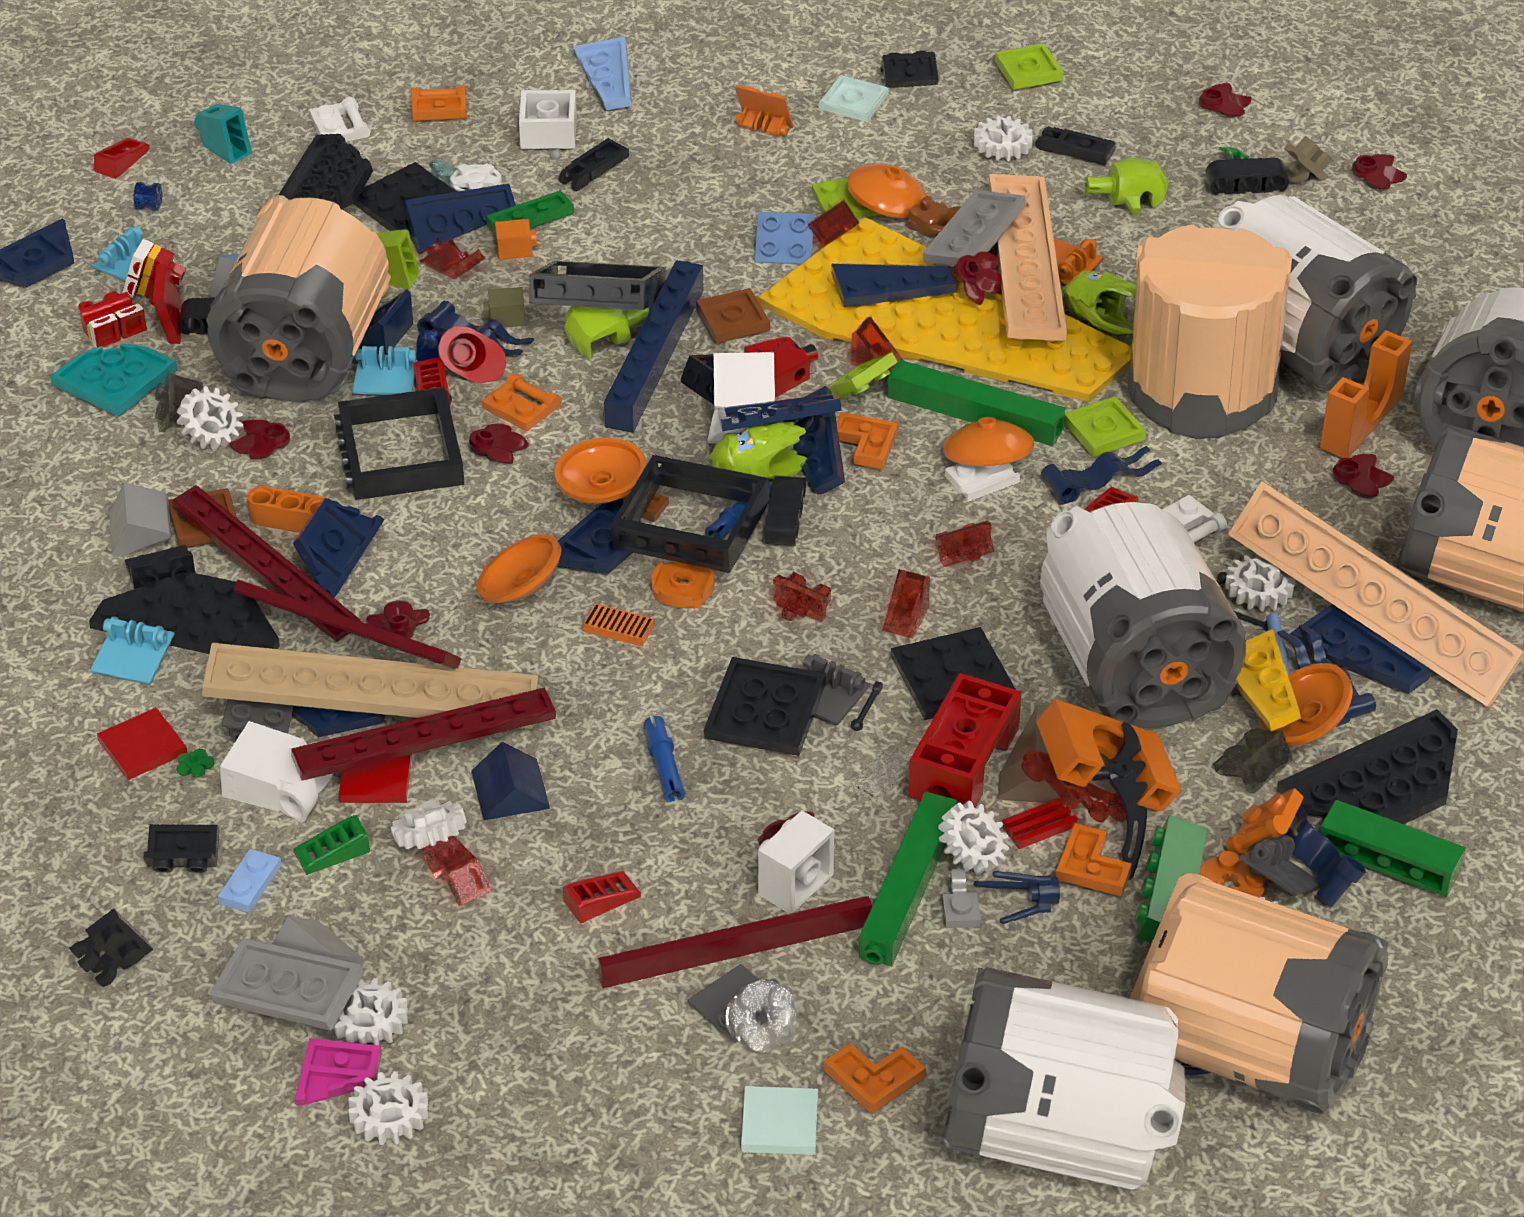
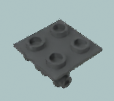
M808 654L803 661V666L807 668L806 670L826 673V684L814 716L838 725L867 691L870 683L866 682V678L862 677V673L847 669L841 664L836 667V662L830 661L828 663V660L819 657L817 654L812 656Z
M227 699L222 727L229 728V736L233 742H236L249 721L288 734L294 705Z
M1288 835L1260 842L1255 846L1253 852L1240 855L1239 857L1240 860L1248 864L1247 868L1252 873L1260 877L1269 878L1276 883V888L1286 895L1298 896L1322 887L1315 877L1289 861L1295 850V842Z
M739 964L688 999V1003L734 1043H737L788 1007V1003L778 996L781 986L776 979L772 978L771 980L765 979L761 981L742 964Z

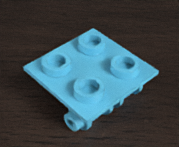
M138 227L128 228L122 236L117 237L107 248L99 252L98 262L93 265V268L126 281L132 257L142 242L141 236L143 233Z
M362 346V349L357 350L356 360H358L353 394L391 395L412 392L415 378L413 362L418 361L416 350H410V347H395L394 355L392 346L388 348V355L384 353V346H380L379 355L377 347Z
M118 617L106 619L103 624V630L107 631L108 635L90 672L150 685L172 641L174 632L163 630L162 626L151 627L143 622L137 624L133 620H130L128 623L119 620Z

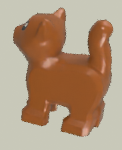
M927 195L921 200V205L926 208L924 211L917 204L909 209L908 228L919 231L925 236H937L961 207L948 208L942 203L932 201V198Z

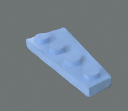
M625 37L573 46L575 54L605 110L622 109L632 106Z

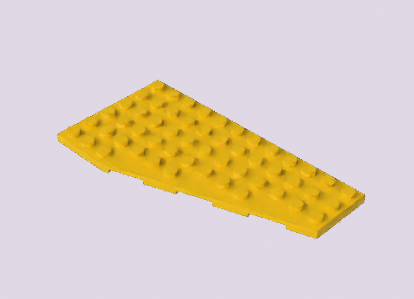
M866 217L862 218L758 297V302L762 307L824 339L833 341L836 338L877 348L878 352L886 354L892 352L895 356L920 361V359L945 364L964 369L966 373L1008 382V380L1053 390V394L1090 402L1124 373L1131 363V346L1065 315L1067 327L1066 341L1056 340L1048 342L1038 339L1017 340L1007 338L1002 293L996 295L985 293L983 303L977 305L965 294L964 283L956 278L953 266H950L957 283L956 293L844 307L831 273L832 264L940 266L924 263L922 253L927 248L926 246Z

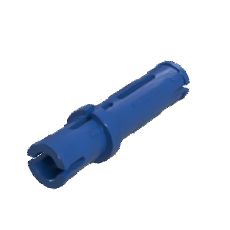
M772 485L769 487V496H770V497H771V492H772V487H773ZM738 501L731 508H725L719 514V519L705 529V535L710 537L716 532L717 535L714 538L724 539L733 530L747 503Z
M653 716L656 727H653L649 717L644 722V729L649 739L647 748L650 756L654 758L664 798L667 802L675 801L673 791H676L678 800H682L686 792L675 763L673 741L667 736L664 719L660 716Z

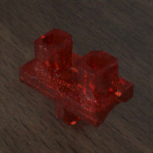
M986 520L977 524L964 525L963 528L951 532L945 531L936 534V546L943 567L966 560L976 562L980 560L982 555L995 552L991 539V523Z
M793 572L787 578L778 574L773 579V584L775 585L773 601L776 602V606L783 608V619L792 621L798 615L803 618L808 616L822 622L826 618V607L831 601L830 587L820 583L814 589L806 587V579L803 575Z

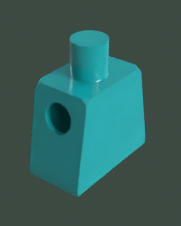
M215 104L197 114L194 126L199 129L205 148L230 164L252 154L241 108Z

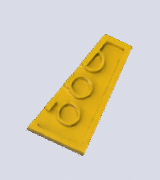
M1271 629L1246 640V656L1235 687L1271 731L1301 719L1299 707L1288 678L1274 630Z

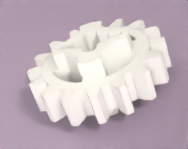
M997 116L996 120L993 121L987 118L986 123L979 122L978 128L974 129V147H978L979 153L986 152L985 157L987 158L993 155L998 161L1001 157H1005L1007 161H1010L1011 156L1019 159L1021 158V153L1027 155L1029 149H1032L1033 130L1029 129V124L1021 125V119L1012 121L1011 116L1007 118Z
M204 386L200 392L195 388L189 395L186 394L181 401L180 407L177 409V413L181 415L177 420V424L185 425L181 433L192 436L190 443H194L196 440L200 441L201 449H204L207 444H210L213 451H216L220 445L227 447L231 441H235L239 435L238 432L243 427V424L239 422L243 414L235 412L239 404L237 402L230 403L228 401L230 397L228 393L223 397L219 395V388H216L213 393L209 391L207 386Z
M1256 554L1255 559L1245 555L1243 562L1234 560L1233 567H1228L1225 589H1229V597H1237L1236 604L1240 605L1245 602L1249 610L1254 606H1258L1260 611H1264L1265 606L1277 610V603L1285 606L1287 599L1293 597L1295 579L1266 559H1262L1258 554Z
M427 801L423 805L414 809H408L405 814L399 815L400 820L392 822L391 830L395 843L397 842L399 847L405 845L406 849H410L417 845L418 849H431L443 841H449L452 836H457L459 834L458 830L465 829V823L467 822L463 808L460 807L459 803L452 805V802L448 801L440 805V801Z
M971 801L966 802L964 805L960 802L957 803L941 817L943 822L938 825V829L944 832V834L939 837V841L947 843L948 847L944 852L945 854L952 853L955 856L953 859L955 865L962 862L965 872L974 868L976 875H980L983 871L991 872L1006 859L1004 853L1009 850V847L1003 842L1009 837L1008 834L1000 832L1003 823H995L993 820L995 813L993 811L986 814L982 804L974 808Z
M374 978L370 985H365L363 979H360L358 987L353 991L332 1029H335L338 1039L345 1037L346 1042L350 1043L355 1041L359 1042V1044L372 1042L373 1045L379 1046V1041L382 1039L391 1043L393 1042L392 1033L401 1035L403 1033L402 1024L408 1023L406 998H402L400 988L392 991L391 982L389 981L379 986L377 978Z
M394 1071L390 1078H385V1075L379 1072L378 1080L373 1081L366 1077L364 1079V1088L360 1086L354 1087L355 1097H349L348 1099L349 1120L351 1124H354L356 1134L364 1132L365 1141L369 1142L374 1137H378L379 1145H384L387 1138H392L394 1144H399V1136L404 1135L411 1139L413 1138V1128L417 1130L423 1129V1119H428L429 1116L427 1092H423L421 1082L412 1085L411 1075L408 1074L403 1079H398V1072ZM408 1100L412 1103V1107L409 1106ZM365 1109L368 1110V1112H369V1114H370L369 1117H368L367 1114L364 1112Z

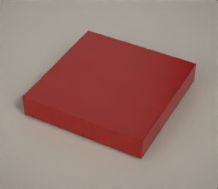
M157 265L152 302L168 343L181 344L182 332L178 324L182 301L168 265Z
M156 707L97 733L98 742L127 780L177 759L182 753H187V747Z
M412 754L342 771L339 803H407Z

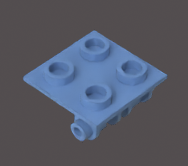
M758 212L754 262L802 264L812 257L815 215Z

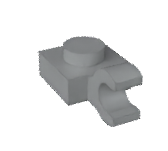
M965 869L951 870V894H943L942 896L945 927H980L981 917L977 892L967 893Z

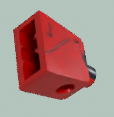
M787 336L744 347V353L774 352L775 398L810 379V363L817 361L819 357L818 351L813 344L800 348Z

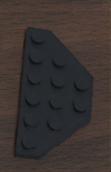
M340 133L315 135L278 195H282L288 200L296 198L323 199L337 203L342 210L355 203L372 175L373 168L367 158L363 159L360 152L352 144L346 143L345 138Z
M186 572L175 575V578L171 576L159 580V582H153L104 599L89 620L90 629L104 631V621L112 617H118L119 620L128 623L130 620H133L137 624L143 622L151 627L162 626L163 630L174 632L169 646L210 654L212 643L278 649L280 646L279 637L256 600L235 592L236 581L193 572L187 575Z
M1436 709L1278 781L1277 792L1283 794L1295 788L1304 797L1300 805L1310 815L1326 817L1335 800H1339L1405 824L1446 805L1458 729Z

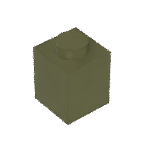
M523 287L488 289L489 301H483L484 319L496 320L503 327L526 326Z

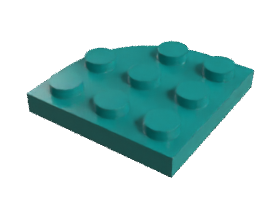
M120 344L121 349L109 348L104 351L101 346L74 357L53 373L50 378L52 386L119 417L178 370L177 362L164 354L139 345Z

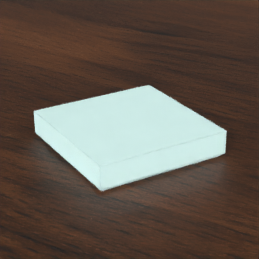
M840 75L820 100L818 109L868 122L888 96L889 88Z
M745 1086L741 1152L815 1155L818 1089Z

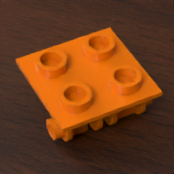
M735 85L742 113L737 114L735 122L740 127L750 130L754 128L757 132L761 128L762 133L767 132V134L777 137L781 135L787 136L789 127L793 128L794 125L786 97L774 92L766 93L759 91L751 86Z
M1054 238L1059 279L1062 284L1067 285L1083 271H1092L1103 261L1104 257L1096 255L1097 243L1094 239H1084L1079 248Z

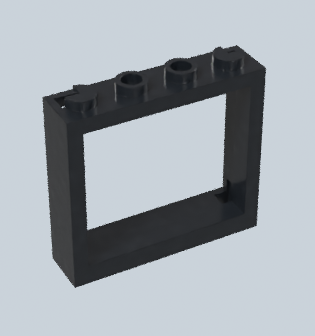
M554 260L530 274L529 303L645 310L655 302L666 280V267ZM558 266H567L566 274H558Z
M445 387L338 402L339 414L334 415L336 432H342L337 434L340 452L346 451L341 453L343 470H350V472H345L347 488H353L355 500L465 485L463 462ZM436 414L446 460L361 472L352 425Z
M652 455L611 523L613 548L730 573L770 502L768 478ZM660 485L747 503L727 540L639 522Z

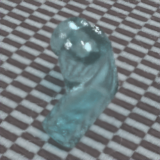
M436 158L435 161L431 160L429 163L432 169L431 174L434 177L447 178L454 174V167L445 163L442 158Z

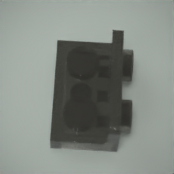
M168 373L164 384L159 383L155 393V400H158L155 419L158 420L160 432L166 431L170 421L177 423L181 416L177 413L181 401L186 394L189 395L195 388L200 392L203 389V382Z

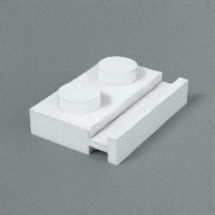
M959 463L945 469V477L960 494L964 495L967 502L1020 482V474L1013 471L1010 463L994 466H971Z

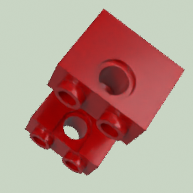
M959 673L910 758L908 797L921 801L924 792H929L956 799L957 803L960 802L962 805L971 801L974 808H976L983 795L986 763L995 747L1008 750L1019 730L1022 691Z

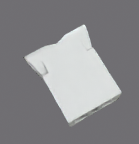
M774 352L714 353V414L709 430L708 444H717L727 433H740L749 428L722 431L718 408L775 401Z
M249 721L220 765L222 797L278 812L281 811L283 814L299 822H304L318 801L317 793L329 783L334 773L301 781L291 757V749L308 745L305 740Z

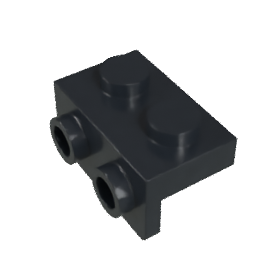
M149 824L147 851L143 854V859L147 866L152 867V870L156 872H171L173 867H186L187 871L195 873L206 872L207 867H217L220 829L218 825Z

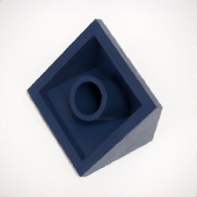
M407 289L376 309L358 349H362V346L377 347L378 355L380 346H384L385 355H388L389 346H392L394 349L414 324L411 293Z
M501 742L471 770L484 821L550 809L537 759L504 742Z

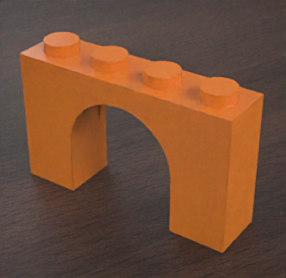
M1385 330L1371 345L1364 384L1362 385L1342 377L1328 392L1320 449L1341 458H1349L1404 395L1412 340Z
M1055 699L1036 721L1057 778L1085 787L1104 766L1100 753L1112 759L1120 752L1124 743L1122 721ZM1131 725L1136 731L1141 744L1140 752L1132 760L1143 761L1146 764L1136 782H1146L1147 788L1136 804L1158 812L1164 811L1182 789L1159 734Z

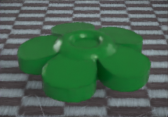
M1232 147L1219 148L1220 151L1230 154V159H1236V157L1249 159V156L1241 150Z
M196 749L190 754L182 753L177 758L179 765L176 767V770L181 776L191 773L192 777H200L205 774V769L214 766V758L207 756L204 749Z

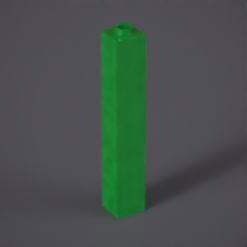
M899 360L894 369L889 370L890 374L885 377V386L888 387L887 398L971 423L984 417L1007 421L1025 429L1033 437L1034 441L1054 446L1064 430L1066 407L903 360Z
M924 792L860 933L859 958L865 959L874 965L884 964L893 966L946 843L939 841V837L944 834V832L938 829V825L943 822L941 817L957 804L956 799Z

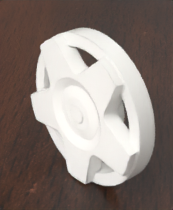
M487 163L484 165L462 164L450 176V187L457 192L464 191L461 188H468L470 190L502 184L500 173L494 169V166Z

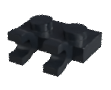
M114 908L85 930L88 934L87 938L69 947L70 951L78 959L81 958L77 962L86 973L90 970L94 973L102 971L95 977L102 987L108 986L114 981L119 967L123 970L130 968L154 950L149 941Z

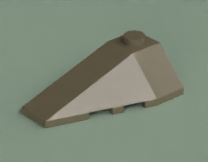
M1037 704L1000 772L998 800L1047 803L1061 797L1064 804H1066L1067 782L1057 778L1036 723L1049 705Z

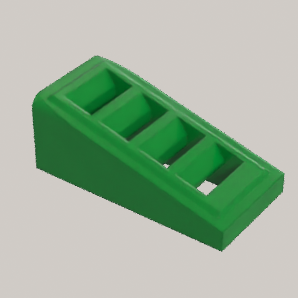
M357 815L340 821L293 848L294 854L306 875L370 853L367 832ZM327 846L329 851L324 853L322 848ZM314 851L317 858L312 860L309 852Z

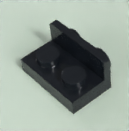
M921 50L907 54L893 52L888 55H882L880 69L883 72L885 87L900 88L938 85L939 78L935 52Z
M689 355L680 381L713 405L714 355Z
M186 545L125 559L126 569L134 589L153 582H159V580L171 576L175 578V575L186 572V575L190 574V572L196 573L192 552L188 551Z

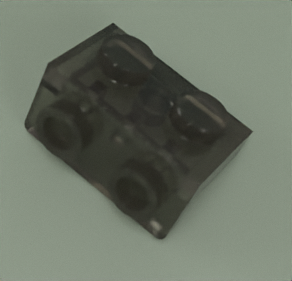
M1254 728L1247 731L1244 737L1234 746L1227 748L1223 755L1213 763V766L1219 775L1242 777L1247 792L1254 794L1293 760L1283 731Z

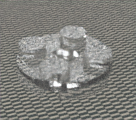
M759 980L745 984L739 988L740 990L737 991L734 997H731L726 1010L727 1027L732 1037L737 1038L744 1045L742 1048L755 1054H766L777 1051L784 1045L792 1042L797 1025V1011L793 1002V995L789 989L780 987L771 981ZM761 1008L768 1015L765 1027L760 1026L761 1021H756L755 1013L761 1012Z

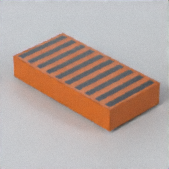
M596 603L583 623V632L643 647L654 628V618Z

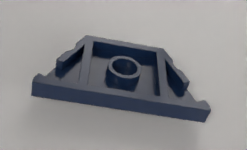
M62 218L1 248L0 281L28 287L74 264L65 220Z
M325 498L318 504L294 540L293 545L315 583L332 597H335L385 519L378 515H375L373 518L361 515L360 509L343 506L339 502Z
M623 498L614 502L600 504L558 540L561 546V556L557 567L609 574L633 553L613 548L611 523L624 503Z
M294 706L292 717L298 722L307 725L308 730L318 738L382 724L385 718L383 714Z

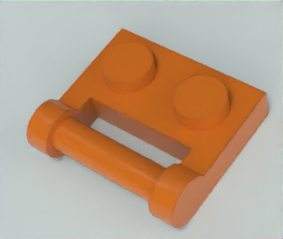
M457 85V88L420 90V87L411 88L413 121L467 118L465 85Z
M513 372L508 376L506 383L482 400V408L527 432L560 407L562 398L555 393H547L524 381L521 375ZM518 390L542 404L539 406L514 392Z
M1293 788L1283 794L1276 793L1267 802L1259 806L1255 804L1249 807L1242 816L1244 821L1237 835L1228 838L1226 842L1228 851H1233L1240 856L1246 853L1249 847L1271 836L1279 837L1285 834L1304 797Z

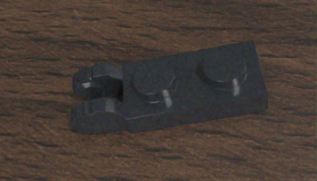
M1052 126L1045 127L1042 131V136H1039L1035 142L1039 150L1050 153L1057 152L1106 165L1113 155L1116 145L1115 141L1069 129L1052 128Z
M607 138L571 161V164L566 166L565 169L563 168L559 174V182L565 185L572 181L571 188L579 191L587 186L590 180L593 181L628 158L629 149Z

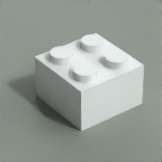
M521 90L519 115L521 149H575L577 122L576 90Z
M804 811L799 812L792 820H787L782 825L780 831L770 840H765L758 849V895L787 913H793L834 875L835 829Z

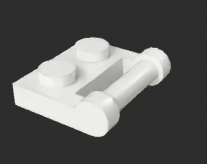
M347 97L339 104L322 105L319 108L310 109V117L318 135L340 133L347 142L369 137L371 132L368 125L363 122L358 112V103L353 97ZM348 114L354 127L347 129L341 115Z
M1190 495L1162 509L1176 517L1186 530L1202 522L1204 523L1188 532L1194 543L1213 532L1219 533L1227 527L1226 519L1222 514H1214Z

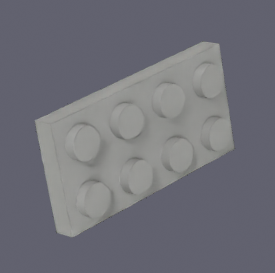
M975 190L922 253L924 263L954 267L957 260L964 255L974 256L980 251L988 252L1025 208V196Z
M243 938L209 996L217 1004L331 1031L363 976L364 971L356 963Z

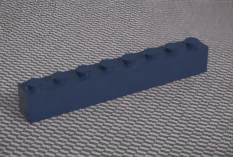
M675 261L604 400L605 428L634 433L696 307V300L700 299L704 291L703 265L688 261Z

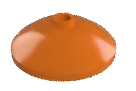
M869 163L856 167L848 176L847 188L850 194L860 204L874 212L889 217L908 218L909 209L915 204L921 210H925V207L921 205V200L927 196L926 191L915 177L902 168L890 164Z
M984 417L961 427L949 435L943 443L944 455L949 460L971 466H994L1011 463L1028 456L1034 449V439L1025 429L992 417Z
M610 437L586 440L566 450L558 459L555 466L556 483L565 495L580 502L590 504L614 502L629 495L647 465L646 458L636 445L626 440Z
M538 534L524 538L507 547L484 568L477 581V592L484 601L496 604L518 601L535 594L546 584L558 566L561 556L559 542L552 535Z
M1312 664L1288 675L1301 719L1274 731H1271L1261 719L1262 727L1270 739L1285 746L1308 744L1322 738L1340 723L1350 706L1353 688L1347 674L1340 667L1333 664Z

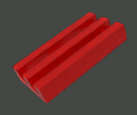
M1060 797L1003 819L1002 828L1017 848L1021 849L1072 829L1074 823L1078 824V818L1075 815L1071 816V809L1068 806L1064 807V801ZM1031 831V832L1026 833V834H1024V835L1018 836V835L1023 834V833H1025V832Z

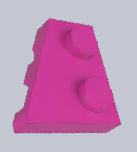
M310 1038L295 1096L296 1105L303 1106L354 1091L355 1086L364 1088V1079L366 1077L376 1081L382 1056L381 1046Z

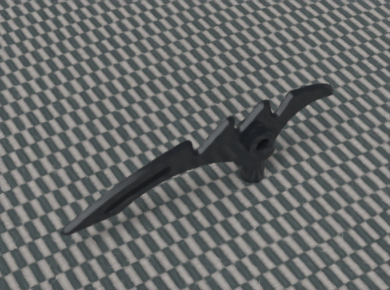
M1123 722L1124 743L1120 752L1112 759L1107 760V766H1103L1092 778V781L1109 780L1110 785L1115 789L1124 806L1127 832L1121 852L1123 861L1132 863L1131 874L1128 879L1131 880L1135 874L1142 852L1147 823V808L1137 806L1136 803L1146 790L1147 783L1136 782L1146 764L1143 761L1132 760L1140 752L1141 744L1134 728L1130 724ZM1137 821L1136 844L1133 856L1129 858L1128 854L1131 847L1134 822Z

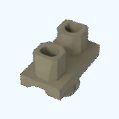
M1305 136L1296 147L1290 143L1286 145L1284 150L1296 160L1289 164L1286 170L1291 183H1303L1307 180L1310 171L1321 181L1328 177L1322 170L1332 158L1308 137Z

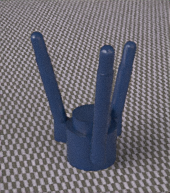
M993 871L992 876L995 878L1014 881L974 882L975 887L1025 889L1028 891L1029 901L1036 902L1037 906L1000 918L1001 924L1016 921L1037 913L1051 912V905L1059 904L1060 901L1058 878L1051 877V875L1036 876Z

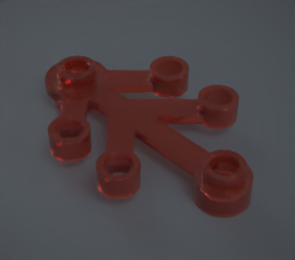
M1028 750L1023 756V762L1021 763L1023 772L1036 782H1041L1045 779L1068 808L1076 809L1082 803L1088 810L1089 815L1097 822L1103 823L1109 816L1119 822L1126 821L1124 806L1117 793L1112 794L1091 783L1082 787L1058 779L1049 754L1043 751Z

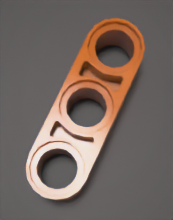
M266 486L254 487L246 496L249 518L253 524L300 533L318 504L326 498Z

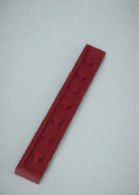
M197 485L172 500L173 508L274 592L360 621L356 615ZM308 619L336 642L349 634L340 629Z
M239 579L234 587L235 592L248 598H254L256 601L452 669H458L462 658L448 651Z
M544 687L292 748L291 757L301 781L553 720L556 718V710Z
M864 896L598 958L599 980L603 989L861 929L864 927L870 914L872 903L869 896Z

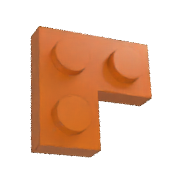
M840 412L837 419L839 441L858 444L854 453V464L883 470L898 434L899 423Z
M1074 823L1056 869L1055 877L1061 882L1122 897L1131 874L1132 863L1101 856L1107 841L1108 831Z
M851 1043L823 1061V1071L870 1114H873L926 1077V1067L902 1046L876 1064L871 1062Z

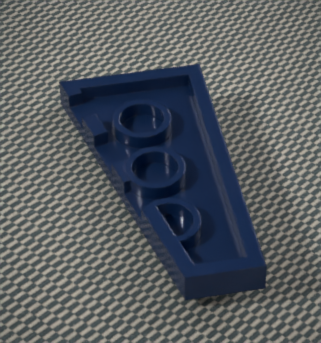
M509 183L408 199L403 203L404 212L418 254L487 225V215L516 206Z
M832 264L831 273L844 307L956 293L957 283L950 266Z
M824 386L805 397L832 394V391ZM814 415L799 421H782L793 422L794 425L805 428L806 433L799 437L800 441L795 443L793 448L797 451V455L807 458L802 467L815 492L824 494L845 483L836 415L824 418Z
M838 393L718 408L722 431L785 420L799 421L814 415L820 418L831 417L835 415L836 411H842Z
M1333 604L1304 623L1320 635L1328 660L1407 694H1410L1430 679V668ZM1299 627L1290 633L1302 641L1307 651L1313 653L1309 637Z

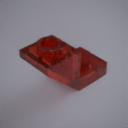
M453 239L443 245L440 240L426 249L428 255L421 259L420 262L455 280L484 260L485 257L479 249L470 255L467 251L462 253Z
M449 836L446 842L440 840L436 842L435 846L428 845L421 849L435 880L445 876L459 907L493 891L479 860L455 836Z

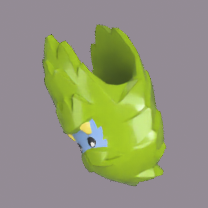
M1083 271L1062 288L1064 292L1062 300L1073 316H1077L1084 322H1089L1100 330L1117 335L1133 334V324L1129 323L1123 314V309L1126 307L1124 304L1126 297L1135 298L1136 284L1132 281H1124L1110 272L1099 274L1095 271Z
M774 422L751 426L740 433H727L716 444L707 460L712 464V467L766 477L769 482H773L775 475L791 477L802 470V466L807 458L797 455V451L785 449V447L799 442V437L805 434L806 431L805 428L794 425L793 422Z

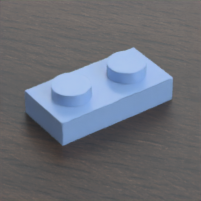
M249 849L218 895L219 904L250 913L281 867V858Z

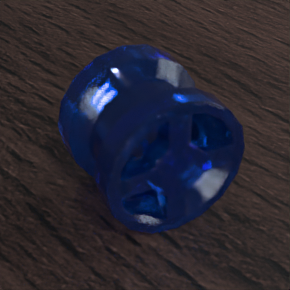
M137 182L133 195L135 209L143 210L147 207L153 211H159L163 197L161 184L153 183L152 185H146L144 182Z
M426 330L418 335L416 339L417 361L440 357L438 346L443 334L435 330Z

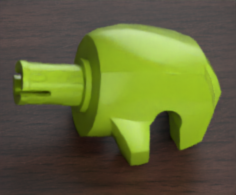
M1126 158L1116 161L1109 168L1108 176H1086L1084 179L1085 194L1107 193L1112 206L1126 205L1133 215L1141 214L1140 197L1143 192L1148 191L1149 203L1154 208L1165 199L1169 185L1167 177L1158 163L1142 158Z
M572 306L565 315L566 323L564 329L572 346L582 356L592 359L591 342L608 335L615 345L628 343L631 341L629 328L645 322L650 311L648 308L645 310L628 309L621 311V309Z

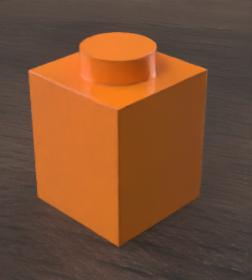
M529 219L495 222L499 260L533 257L532 247H537L536 230H530Z

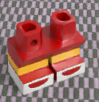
M143 239L132 257L122 293L128 292L131 298L136 293L149 298V303L153 305L157 265H168L176 285L181 283L186 267L173 262L175 253Z
M114 290L106 293L103 301L94 304L88 300L80 303L78 306L83 331L96 348L101 346L103 348L121 341V337L126 339L147 330L144 309L139 304L134 305L128 292L119 294Z

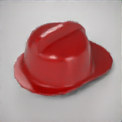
M455 326L447 330L440 339L438 349L443 364L467 380L474 383L493 382L498 380L504 373L506 355L502 347L476 330L466 326Z

